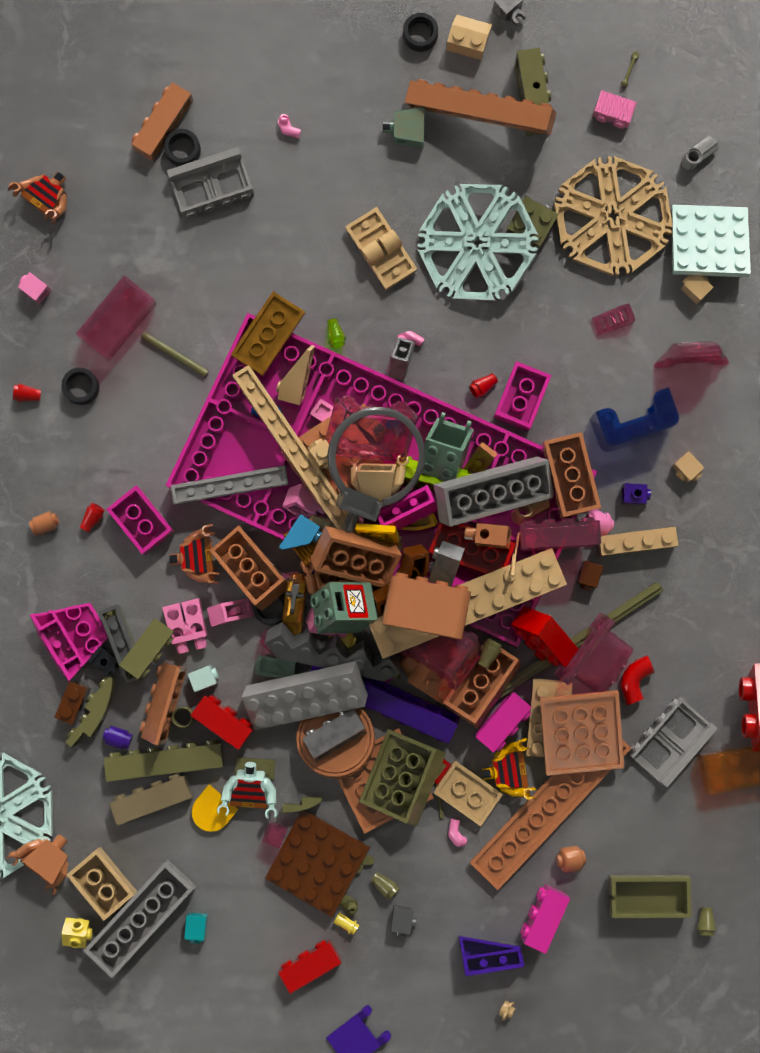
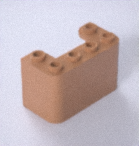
M397 572L395 576L390 578L381 624L462 640L471 591H468L467 586L456 585L455 587H449L447 582L436 580V584L429 583L427 578L416 576V580L409 579L408 574Z

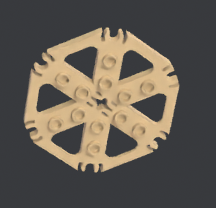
M611 156L607 158L608 163L603 164L601 157H599L597 165L594 159L561 185L562 188H559L558 192L562 193L564 197L555 198L554 209L559 214L556 222L560 246L567 242L562 249L563 251L566 248L572 249L568 256L569 258L577 254L572 261L613 276L614 273L616 276H619L620 268H623L625 274L628 275L630 271L629 266L632 274L666 247L663 244H667L669 240L665 239L663 234H672L673 224L667 188L659 190L664 185V182L655 184L654 180L658 175L655 174L649 178L650 175L654 174L652 170L613 156L614 164H612ZM624 170L639 176L641 182L620 198L616 172ZM594 174L598 181L600 200L576 191L574 189L575 185L587 175ZM656 198L660 202L662 221L659 223L634 212L650 199ZM570 210L593 220L575 234L569 235L565 228L564 212ZM612 210L615 215H618L615 222L611 217H608ZM626 232L648 240L651 243V249L638 259H631ZM604 235L607 238L610 261L607 264H602L585 256V250Z

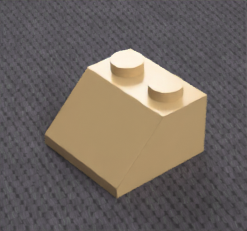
M456 15L447 40L446 51L482 60L492 24Z

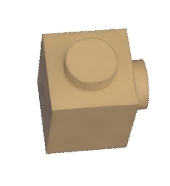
M688 275L682 281L684 285L681 290L698 304L712 290L713 286L709 283V279L706 276Z
M689 451L672 465L676 471V476L681 481L685 480L686 483L691 480L695 482L703 475L701 471L704 467Z

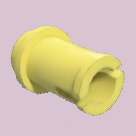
M339 912L333 922L346 930L348 935H354L359 927L356 920L355 922L341 914V912Z

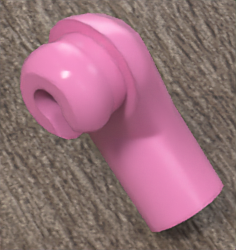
M286 114L280 115L278 126L284 135L299 139L301 129L292 127Z
M450 819L448 837L455 846L464 847L467 844V838L458 831L460 820Z

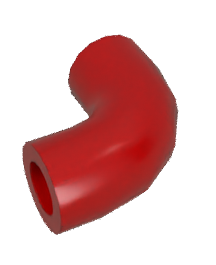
M648 656L639 658L628 665L622 674L620 687L626 706L644 699L640 690V682L643 678L655 673Z

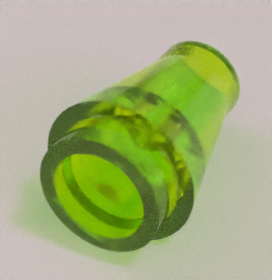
M329 319L327 321L328 344L332 348L344 346L346 337L339 325L338 319Z

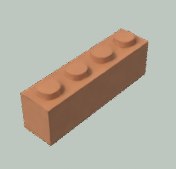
M173 82L164 89L163 97L154 104L149 118L146 117L142 123V129L139 133H135L132 138L133 149L151 161H154L164 146L168 134L175 129L193 101L191 93Z

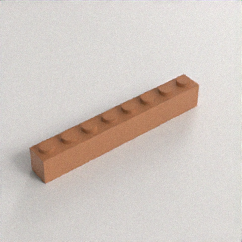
M417 79V81L410 80L405 98V103L410 108L425 107V111L551 136L557 113L550 104L541 103V105H536L533 101L524 99L523 102H520L510 96L500 98L494 93L484 95L474 89L463 91L458 86L448 88L442 83L435 82L432 85L422 79Z

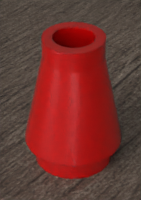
M493 373L474 380L469 385L470 392L475 398L483 397L498 383V380Z
M20 383L19 385H14L13 400H17V402L40 401L41 390Z
M91 503L90 506H87L80 528L90 532L102 519L105 510L99 505Z

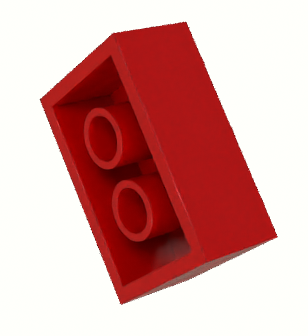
M524 606L511 624L516 630V635L524 639L525 645L535 652V657L542 661L544 659L548 660L554 666L560 665L566 668L578 651L577 646L550 615Z
M204 696L190 716L236 749H241L254 731L251 721L245 717L240 719L236 716L237 711L230 706H226V708L222 706V701L216 696Z

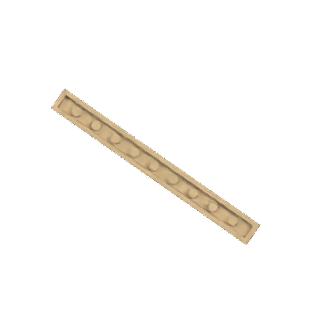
M248 365L233 374V379L336 529L344 530L342 526L349 511L343 510L335 504L338 497L337 493L251 367Z

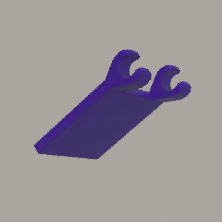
M369 1005L363 1007L357 1014L326 1037L337 1053H372L391 1039V1033L388 1030L376 1038L364 1023L363 1019L372 1012V1008Z

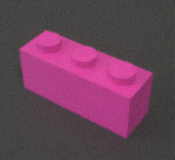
M428 485L406 495L400 501L382 507L377 518L380 525L396 526L398 531L438 511L436 499Z

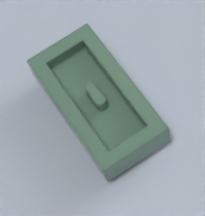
M258 655L255 674L276 678L292 676L295 673L296 662Z

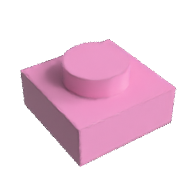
M320 398L311 411L310 416L319 422H323L335 414L337 410Z

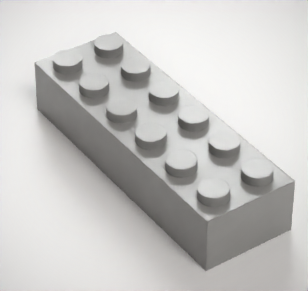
M538 456L433 484L439 522L449 527L554 497L549 460Z
M354 661L247 685L243 692L242 700L254 730L365 707L368 693L357 663Z
M167 860L83 951L113 978L192 892L196 885Z

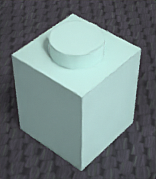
M211 665L188 674L194 692L218 684V672L216 668L212 669Z

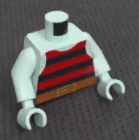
M245 763V770H237L236 776H231L224 785L221 796L222 805L217 809L218 814L221 807H226L227 815L229 813L227 805L230 803V806L265 808L267 809L265 812L267 819H269V811L273 810L275 812L274 816L277 818L278 811L274 806L276 805V788L270 779L266 778L264 771H256V763Z

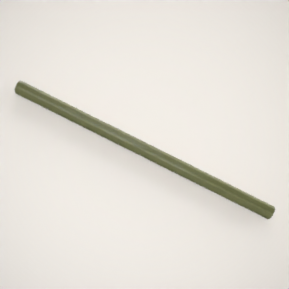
M655 582L572 637L571 640L578 648L663 591L662 586ZM545 659L544 661L537 660L512 678L499 699L552 664Z

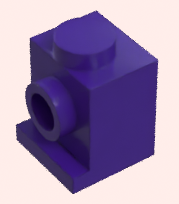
M624 483L622 485L621 504L645 505L647 500L651 498V489H647V484ZM635 490L640 491V497L635 496Z

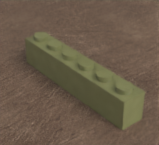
M217 740L205 741L206 745L198 746V742L187 743L184 748H179L178 745L167 746V750L159 751V747L147 748L148 752L140 753V749L128 751V755H121L120 752L109 753V757L104 758L106 782L224 767L222 743H217Z

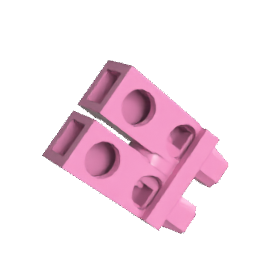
M200 598L162 607L167 627L174 631L172 637H174L172 645L175 644L178 654L189 652L187 641L194 640L196 650L207 647L206 636H208Z

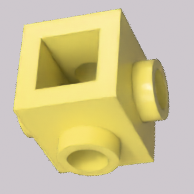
M66 917L61 933L62 946L86 948L87 941H91L93 929H90L89 920Z

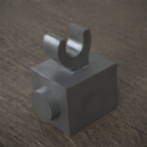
M494 0L493 11L497 17H502L506 21L512 16V23L515 26L519 25L516 17L519 16L523 20L526 19L525 12L520 10L523 0Z

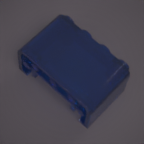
M670 388L661 389L654 394L652 398L653 404L647 409L648 415L621 424L617 413L613 409L605 408L596 411L590 418L600 448L603 451L611 452L665 434L671 430L679 421V413Z

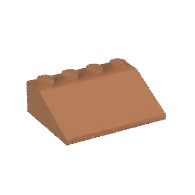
M163 662L157 668V684L152 686L150 695H153L152 701L147 703L145 709L147 718L146 721H142L139 731L142 733L141 738L154 745H161L167 741L172 723V713L176 709L187 668Z

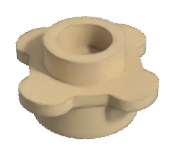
M505 1001L502 1005L499 1015L503 1017V1021L507 1018L511 1019L516 1010L513 1007L514 1002Z

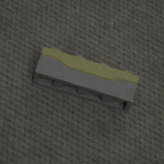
M116 604L99 611V615L117 662L120 664L135 645L121 606ZM121 669L126 684L139 681Z

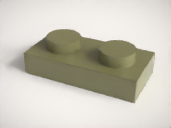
M237 757L235 776L237 770H245V763L254 762L256 763V771H264L268 779L275 778L276 759Z

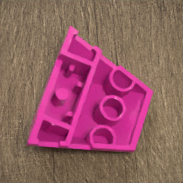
M91 603L38 614H29L40 640L56 667L68 682L90 659L98 647L108 639L104 625Z

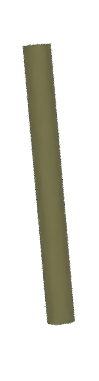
M146 332L142 334L141 338L203 377L208 375L209 371L150 334Z

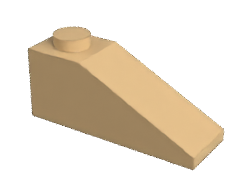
M311 345L282 381L278 382L276 392L279 393L278 400L297 405L304 401L315 346Z

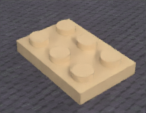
M455 760L433 791L435 795L479 826H482L503 795Z

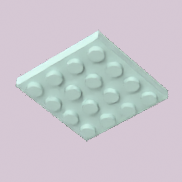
M672 205L673 274L726 277L750 276L748 207Z

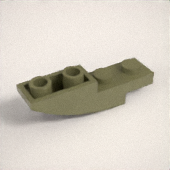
M105 677L98 685L100 689L96 693H91L86 699L87 704L85 708L90 713L86 712L79 720L81 724L76 729L72 728L67 734L68 739L65 743L70 747H74L85 734L89 737L94 736L100 728L113 699L116 680L114 677H109L108 679Z

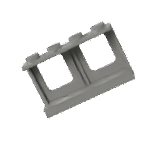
M239 147L167 170L183 218L194 217L202 211L210 212L220 205L228 206L238 199L246 200L254 194ZM232 170H238L244 189L223 195L217 179L218 176ZM196 182H202L209 200L187 207L182 188Z
M683 697L674 698L668 704L669 709L666 713L662 712L655 719L657 723L654 727H649L642 736L644 738L641 742H636L630 749L631 753L629 756L664 787H668L718 729L688 705ZM678 707L696 723L695 727L684 739H680L664 725L665 721ZM653 736L671 752L670 756L659 768H654L639 754L640 750Z

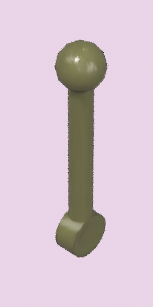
M636 51L632 53V61L625 79L621 82L622 87L628 86L630 73L635 61L639 58V53Z

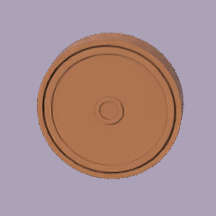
M355 708L354 710L367 732L317 762L302 738L311 729L315 728L317 730L321 728L322 724L328 719L332 718L334 720L338 718L341 712L300 721L296 736L297 748L301 758L311 770L326 778L341 779L352 776L365 767L374 752L376 738L373 724L362 708Z

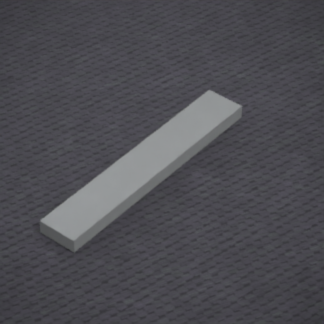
M284 465L170 486L173 504L178 505L286 486L289 483L286 466Z

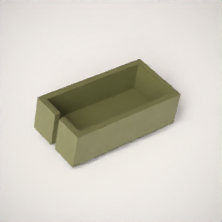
M608 875L609 894L613 896L609 897V915L612 918H692L691 877L688 875Z

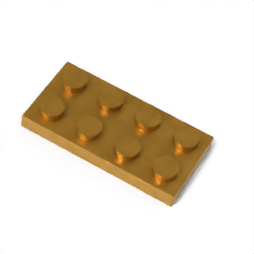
M273 291L230 355L244 365H249L252 370L261 376H264L305 315V311Z

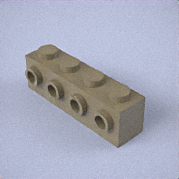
M180 773L169 776V781L162 783L159 780L151 783V788L144 790L142 786L132 790V795L125 797V794L113 797L114 801L109 804L116 824H123L192 798L193 795L186 775L180 776Z

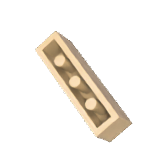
M676 527L605 535L596 538L599 557L668 549L678 546Z

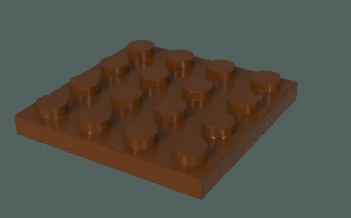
M302 810L265 879L330 917H334L371 847L314 814Z

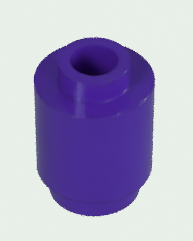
M110 726L109 729H105L102 739L105 740L106 745L123 750V748H129L133 734H130L127 730Z

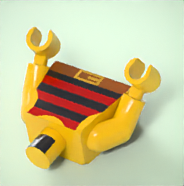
M523 738L518 742L505 744L499 752L497 751L494 758H492L493 767L482 768L483 780L494 779L495 786L499 787L501 792L512 797H525L529 800L536 798L530 795V791L536 790V788H527L528 781L523 751L529 749L530 746H523L522 742L527 740V738Z

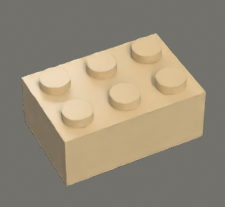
M101 847L96 849L66 875L103 921L138 892Z

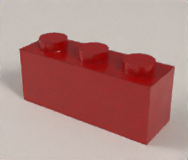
M321 940L314 945L315 949L310 952L305 950L297 955L298 959L293 962L288 960L280 965L281 969H279L278 974L290 994L341 964L342 960L331 940L327 942Z

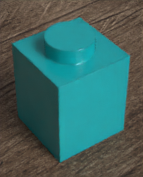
M189 912L186 915L184 939L189 940V943L199 944L206 939L208 914Z

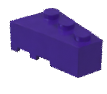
M459 936L465 976L524 967L520 946Z

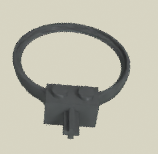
M370 407L359 410L348 416L337 427L330 440L327 455L328 468L334 483L339 489V495L335 504L339 508L349 511L342 529L353 533L359 516L376 522L381 507L394 504L403 499L420 478L425 462V448L422 436L415 424L396 410L385 407ZM377 414L391 416L404 423L414 435L419 450L418 466L411 481L400 492L390 497L382 498V501L346 487L339 476L335 460L336 447L343 432L360 418Z

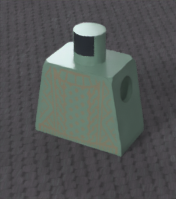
M425 107L395 111L394 122L383 121V133H394L395 144L423 148Z

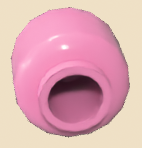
M593 511L587 514L584 519V528L591 535L605 536L614 527V521L608 512Z

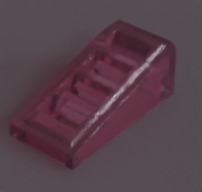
M627 303L592 317V321L599 336L634 323L635 317L630 304ZM622 311H625L628 319L625 320ZM616 313L618 314V317L620 319L619 323H617L616 317L614 315ZM608 316H610L611 321L613 323L612 326H610L609 321L607 319ZM600 319H603L606 326L605 329L602 328Z

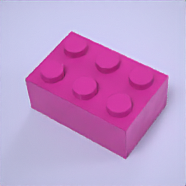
M516 361L493 418L529 432L552 375Z
M137 485L106 509L137 549L145 556L175 532Z
M510 692L474 734V737L493 753L496 750L499 752L506 744L504 741L508 735L512 737L519 729L517 724L520 721H525L530 716L531 712L529 710L532 707L516 693Z
M544 884L543 888L539 887L537 891V902L535 906L532 905L528 912L529 920L527 924L524 923L522 925L520 934L525 945L546 954L570 898L566 893Z

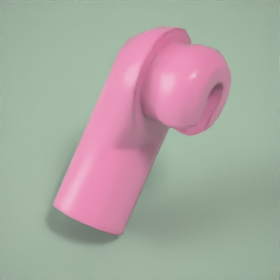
M407 331L397 336V338L400 337L414 341L419 347H421L425 338L412 331Z

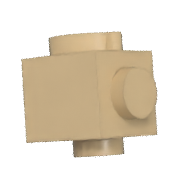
M322 439L314 441L308 447L309 454L320 470L328 469L327 455L329 444L326 439L324 441Z

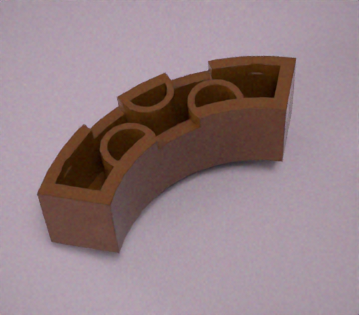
M422 544L403 548V557L398 573L408 574V578L416 580V576L423 578L427 576L429 552ZM390 582L382 588L373 591L377 618L383 616Z

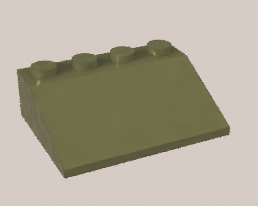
M388 729L359 802L406 824L417 826L446 752Z

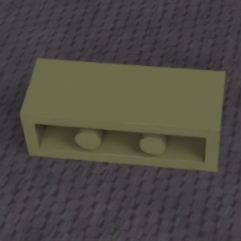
M154 618L119 664V667L136 680H139L140 677L144 679L151 670L148 668L151 662L156 663L161 657L162 653L160 650L163 646L168 647L173 641L174 637H172L174 631Z

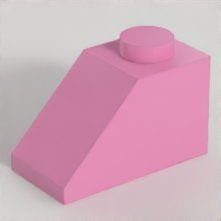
M249 598L220 603L207 608L211 627L254 617Z

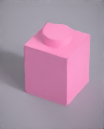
M30 272L19 281L20 285L18 288L39 305L51 291L45 283Z

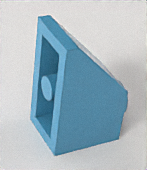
M300 514L279 548L288 550L311 545L313 541L316 543L322 534L320 532L321 527Z

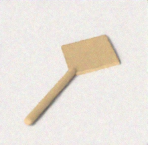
M517 533L515 540L516 545L514 548V554L512 555L511 577L515 576L516 555L520 533Z

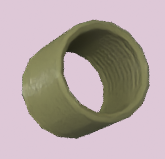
M183 706L175 709L172 713V722L175 726L186 728L193 724L195 718L192 716L189 724L186 726L180 725L176 720V714L180 709H186L191 715L193 712L191 708Z

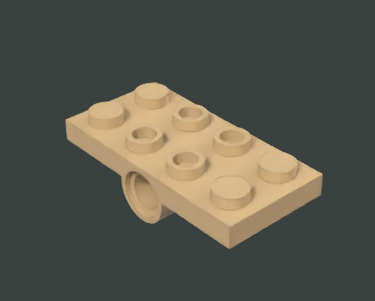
M377 207L345 226L346 231L385 291L418 270L403 248L400 238L390 228Z
M533 679L530 704L532 708L529 710L531 714L528 717L526 747L530 746V748L526 750V756L544 757L539 698L572 695V682Z

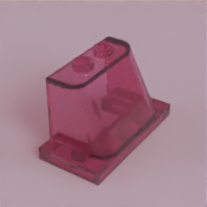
M600 612L589 626L593 631L567 667L560 666L554 674L567 685L570 684L573 678H576L594 692H604L608 686L615 682L618 672L627 666V660L631 656L633 648L610 631L615 621Z

